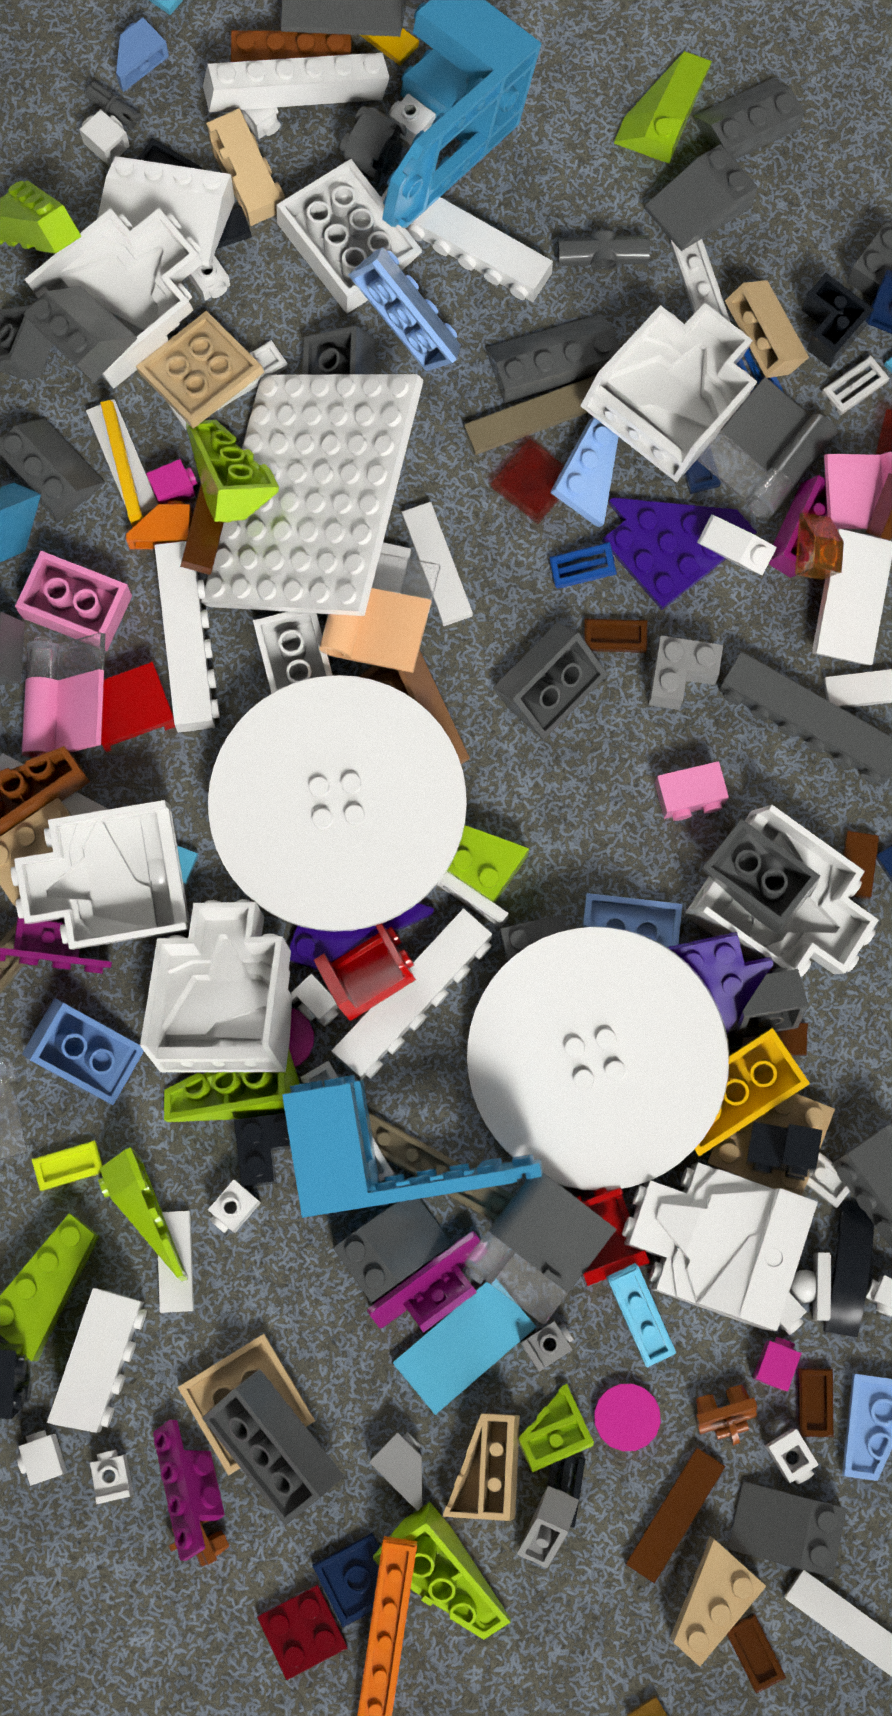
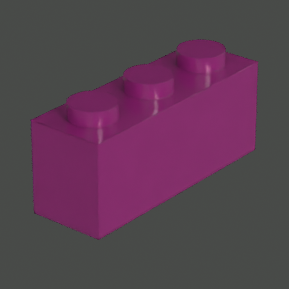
M820 475L800 484L773 544L777 548L769 565L789 578L809 570L828 527L826 480Z

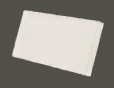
M834 529L813 643V654L863 665L873 664L892 560V541L843 529Z

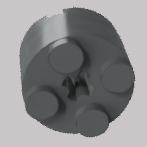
M361 107L355 117L356 124L351 134L347 133L341 141L340 150L344 152V162L352 159L362 173L378 181L381 179L379 174L381 172L387 174L398 158L403 146L398 141L400 134L406 136V126L373 107L369 109Z

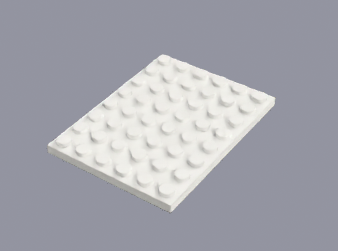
M418 374L263 375L260 378L242 450L249 449L254 454V461L259 465L265 464L271 469L279 485V492L247 519L224 522L211 575H208L205 585L206 598H203L201 603L208 607L365 616L424 381Z

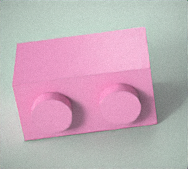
M719 761L659 775L655 780V787L664 819L672 817L673 821L684 820L692 816L691 812L703 810L704 814L717 812L722 809V805L726 804L729 798Z

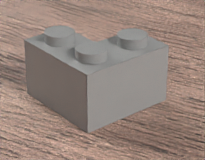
M660 636L649 705L680 710L686 681L715 685L719 676L723 645Z

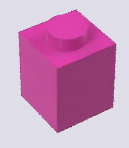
M181 459L146 473L158 504H167L168 501H185L195 496L193 486L197 484L191 467L184 468Z
M776 1337L775 1342L766 1341L752 1379L788 1392L802 1353L793 1350L795 1344L785 1339Z

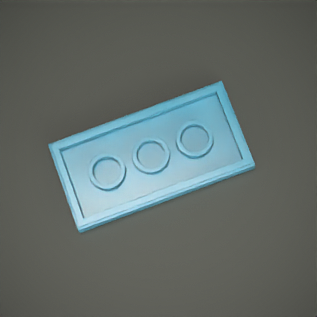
M494 1276L477 1289L476 1294L454 1309L393 1362L395 1367L435 1415L536 1328V1325Z

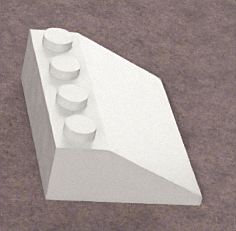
M115 156L105 179L97 219L111 208L117 216L122 213L133 228H135L156 209L160 208L165 215L171 213L182 227L178 231L185 239L190 236L201 249L198 255L202 266L209 267L235 202L231 174Z
M352 159L276 205L277 224L346 314L368 301L348 274L374 251L382 247L386 251H391L399 261L398 267L401 270L422 253V249L406 228H402L400 225L391 227L382 220L385 206L383 205L384 200Z
M92 1289L47 1423L95 1433L101 1432L103 1426L108 1428L114 1413V1408L110 1407L113 1394L119 1395L125 1380V1375L120 1374L124 1361H131L136 1347V1343L132 1342L135 1329L141 1330L145 1321L147 1310L142 1309L144 1302L108 1290Z

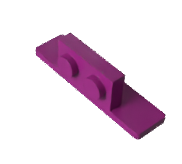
M18 917L13 949L0 948V961H6V955L19 957L20 964L38 966L39 960L52 961V968L71 970V964L84 965V972L103 974L104 968H111L112 966L110 961L79 958L80 949H69L68 943L63 944L60 925L65 923L45 921L25 924L24 918Z
M474 1231L459 1238L448 1250L431 1259L425 1267L413 1276L404 1279L398 1287L386 1296L377 1299L374 1305L367 1309L368 1314L377 1326L382 1329L408 1310L424 1333L477 1293L461 1269L483 1254L486 1248Z
M169 1420L153 1432L154 1446L158 1456L161 1479L165 1489L168 1512L172 1522L180 1561H187L205 1549L200 1521H217L225 1516L211 1451L184 1450L178 1421Z

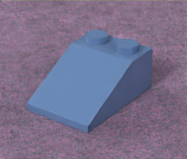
M54 998L22 1055L39 1066L114 1105L144 1050L139 1044Z

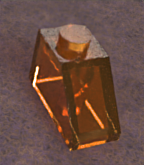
M805 512L800 513L795 575L824 580L842 573L844 541L832 519Z

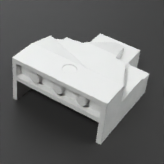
M110 208L80 233L81 238L54 254L24 279L37 298L46 291L78 286L83 287L137 337V340L102 374L113 389L137 370L136 366L166 343L168 341L167 334L180 325L179 322L193 311L189 302L192 296L180 282L202 265L198 255L201 249L190 236L185 239L178 231L182 227L171 213L165 215L160 208L156 209L135 228H133L122 213L117 216Z
M706 303L685 324L660 305L597 373L581 407L675 482H678L715 439L725 423L747 399L756 385L757 381L736 365L753 340Z
M165 800L48 820L49 828H44V835L47 847H52L53 852L14 859L15 866L11 867V878L13 885L19 886L21 899H16L18 917L24 918L25 924L64 918L65 924L60 925V932L63 944L68 943L69 949L74 950L145 937H156L185 932L190 929V918L171 805Z
M769 805L752 810L745 819V822L821 875L816 888L779 935L748 913L710 876L684 915L713 936L737 932L742 954L756 960L772 957V967L774 969H798L800 977H802L811 965L809 960L811 958L833 974L850 972L859 960L857 954L862 946L867 945L874 937L876 932L874 927L879 921L848 898L854 896L862 884L860 878L865 871L775 806Z
M241 899L236 902L208 900L205 903H193L188 938L180 935H172L169 938H157L140 1046L160 1072H286L292 1010V995L288 990L291 950L282 936L275 934H264L262 936L264 915L256 902Z
M699 1162L692 1164L691 1168L687 1167L680 1183V1186L684 1187L683 1192L651 1180L645 1182L644 1186L639 1185L633 1199V1204L637 1205L633 1218H627L622 1235L626 1237L625 1245L641 1251L645 1250L647 1253L661 1257L660 1263L655 1262L650 1273L649 1281L653 1282L651 1290L763 1330L777 1331L818 1202L781 1188L772 1189Z

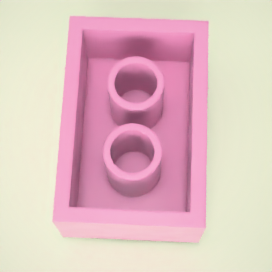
M40 551L15 607L23 619L108 651L132 598V594L125 583Z

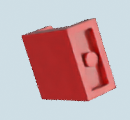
M153 662L104 679L101 744L106 752L111 751V746L152 730L164 727L166 731L175 727L174 716Z
M383 923L375 925L379 931L378 934L333 962L325 954L313 960L334 1001L349 1021L416 980L410 970L415 965L405 949L399 950L398 945L402 942L392 926L386 929Z
M605 1187L594 1190L595 1197L586 1201H582L581 1196L576 1197L616 1228V1231L583 1273L582 1279L585 1287L606 1280L607 1276L634 1263L639 1267L650 1263L645 1250L641 1251L624 1244L626 1237L622 1233L626 1220L630 1215L624 1202L621 1188L606 1190Z

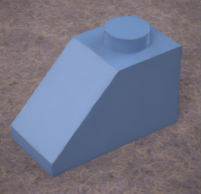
M144 17L136 23L129 24L123 33L120 34L116 75L119 87L123 92L169 57L166 41Z

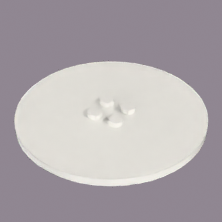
M343 675L310 678L290 684L275 691L251 708L235 725L219 751L213 767L208 795V816L216 850L223 865L242 891L256 902L257 905L284 921L305 928L333 932L353 931L385 923L411 909L426 897L442 879L457 853L465 826L467 807L465 780L458 755L450 738L431 713L417 701L389 685L362 677Z
M584 927L558 932L536 941L513 956L498 971L485 989L476 1007L468 1038L467 1064L471 1090L477 1108L495 1139L512 1157L533 1154L534 1160L541 1159L543 1173L556 1183L583 1190H597L605 1187L606 1190L633 1187L663 1175L683 1161L704 1139L717 1117L726 1092L729 1076V1048L725 1025L719 1008L703 980L687 962L669 948L644 935L612 927Z

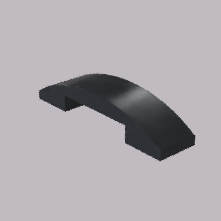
M843 1200L841 1202L837 1233H839L831 1289V1315L829 1321H825L824 1332L858 1337L870 1273L874 1223L857 1202Z

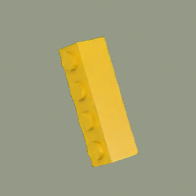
M773 1027L729 1055V1076L724 1099L713 1125L704 1139L694 1149L698 1156H701L810 1084Z

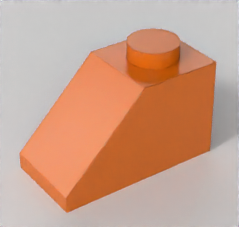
M168 501L167 504H158L126 533V541L129 548L155 549L157 544L187 541L193 517L190 504H185L182 501Z

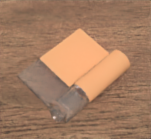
M380 553L365 616L328 614L319 650L329 656L413 673L441 567L440 564Z

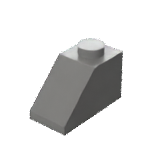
M397 1432L369 1463L418 1511L422 1507V1455L417 1451L421 1445L410 1433L406 1432L402 1436Z
M548 1486L536 1507L517 1555L548 1568L569 1532L579 1500L561 1490Z

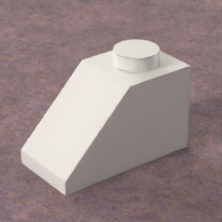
M712 514L697 542L740 567L763 575L777 548L758 536Z

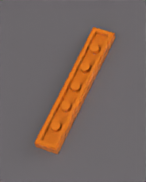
M383 1537L357 1716H392L418 1541Z

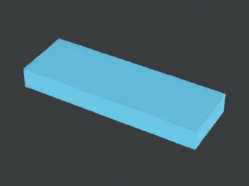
M634 1263L607 1276L606 1279L645 1366L649 1367L676 1354L639 1266Z

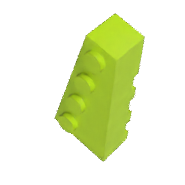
M28 180L16 182L9 187V192L0 198V245L5 241L8 246L12 247L20 243L24 249L35 247L37 251L56 254L82 237L63 204Z
M465 825L457 853L447 872L493 903H496L528 857L529 848Z
M70 1213L0 1295V1335L11 1344H23L22 1354L27 1355V1358L32 1362L39 1360L57 1324V1320L65 1304H67L72 1290L99 1238L97 1233L78 1217Z

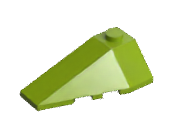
M684 51L625 115L614 144L670 164L712 61Z
M204 420L194 429L186 422L206 504L214 522L245 520L279 492V485L271 469L265 464L259 465L254 461V454L249 449L242 450L236 444V437L217 420Z
M288 1049L286 1072L196 1073L165 1089L164 1121L234 1120L285 1113L282 1094L291 1093L290 1086L300 1084L290 1050Z
M131 1147L125 1149L99 1168L103 1178L98 1179L102 1193L105 1198L111 1197L112 1201L174 1275L182 1282L188 1280L142 1158Z
M431 1502L403 1519L389 1536L418 1541L411 1590L421 1596V1601L429 1606L432 1604L447 1612L451 1620L483 1640L511 1622V1618L459 1538ZM382 1546L373 1556L378 1565L380 1564Z

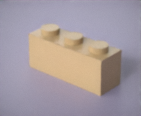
M768 280L743 283L725 300L739 329L753 340L749 347L766 378L789 375L809 358Z

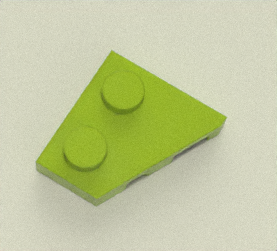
M567 1384L558 1390L557 1395L547 1407L545 1406L537 1415V1419L518 1438L520 1447L532 1472L594 1445V1441Z

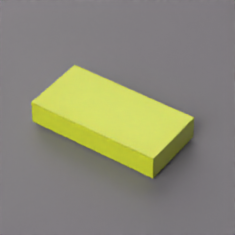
M95 1140L32 1159L40 1191L101 1174L99 1168L103 1166Z

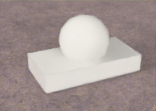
M814 1253L813 1272L806 1269L797 1271L790 1288L791 1295L797 1301L803 1303L813 1301L814 1321H829L831 1315L830 1253Z

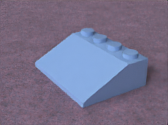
M383 247L374 251L348 274L425 371L452 364L457 360L461 346L456 339L458 337L457 333L449 324H444L437 316L438 310L430 300L422 297L418 292L419 286L410 275H405L398 267L399 261L391 251H386Z

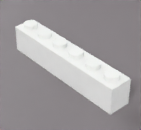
M383 52L207 64L203 89L209 112L233 111L239 108L240 110L374 101L383 99L389 81V74Z
M388 188L381 197L383 200L387 195ZM441 197L406 228L414 240L422 241L423 239L430 243L439 254L443 256L451 255L458 259L459 264L465 269L479 271L484 274L488 282L510 289L511 294L520 300H525L526 298L534 302L552 274V260Z
M186 541L155 545L174 724L178 733L215 728L214 718H220L218 699L212 700L211 688H216L215 671L208 668L207 658H213L211 639L205 640L204 628H210L207 609L202 610L201 599L206 598L204 580H198L197 571L180 567Z
M463 908L413 962L415 966L411 967L410 970L416 980L372 1007L335 1046L332 1054L360 1080L366 1075L371 1079L383 1066L380 1060L388 1051L393 1055L405 1042L402 1036L407 1030L411 1028L415 1031L425 1021L427 1016L424 1012L430 1005L433 1004L437 1007L449 994L445 989L453 981L459 983L469 973L471 969L467 965L475 957L479 960L482 959L491 949L492 945L489 941L492 939V933Z

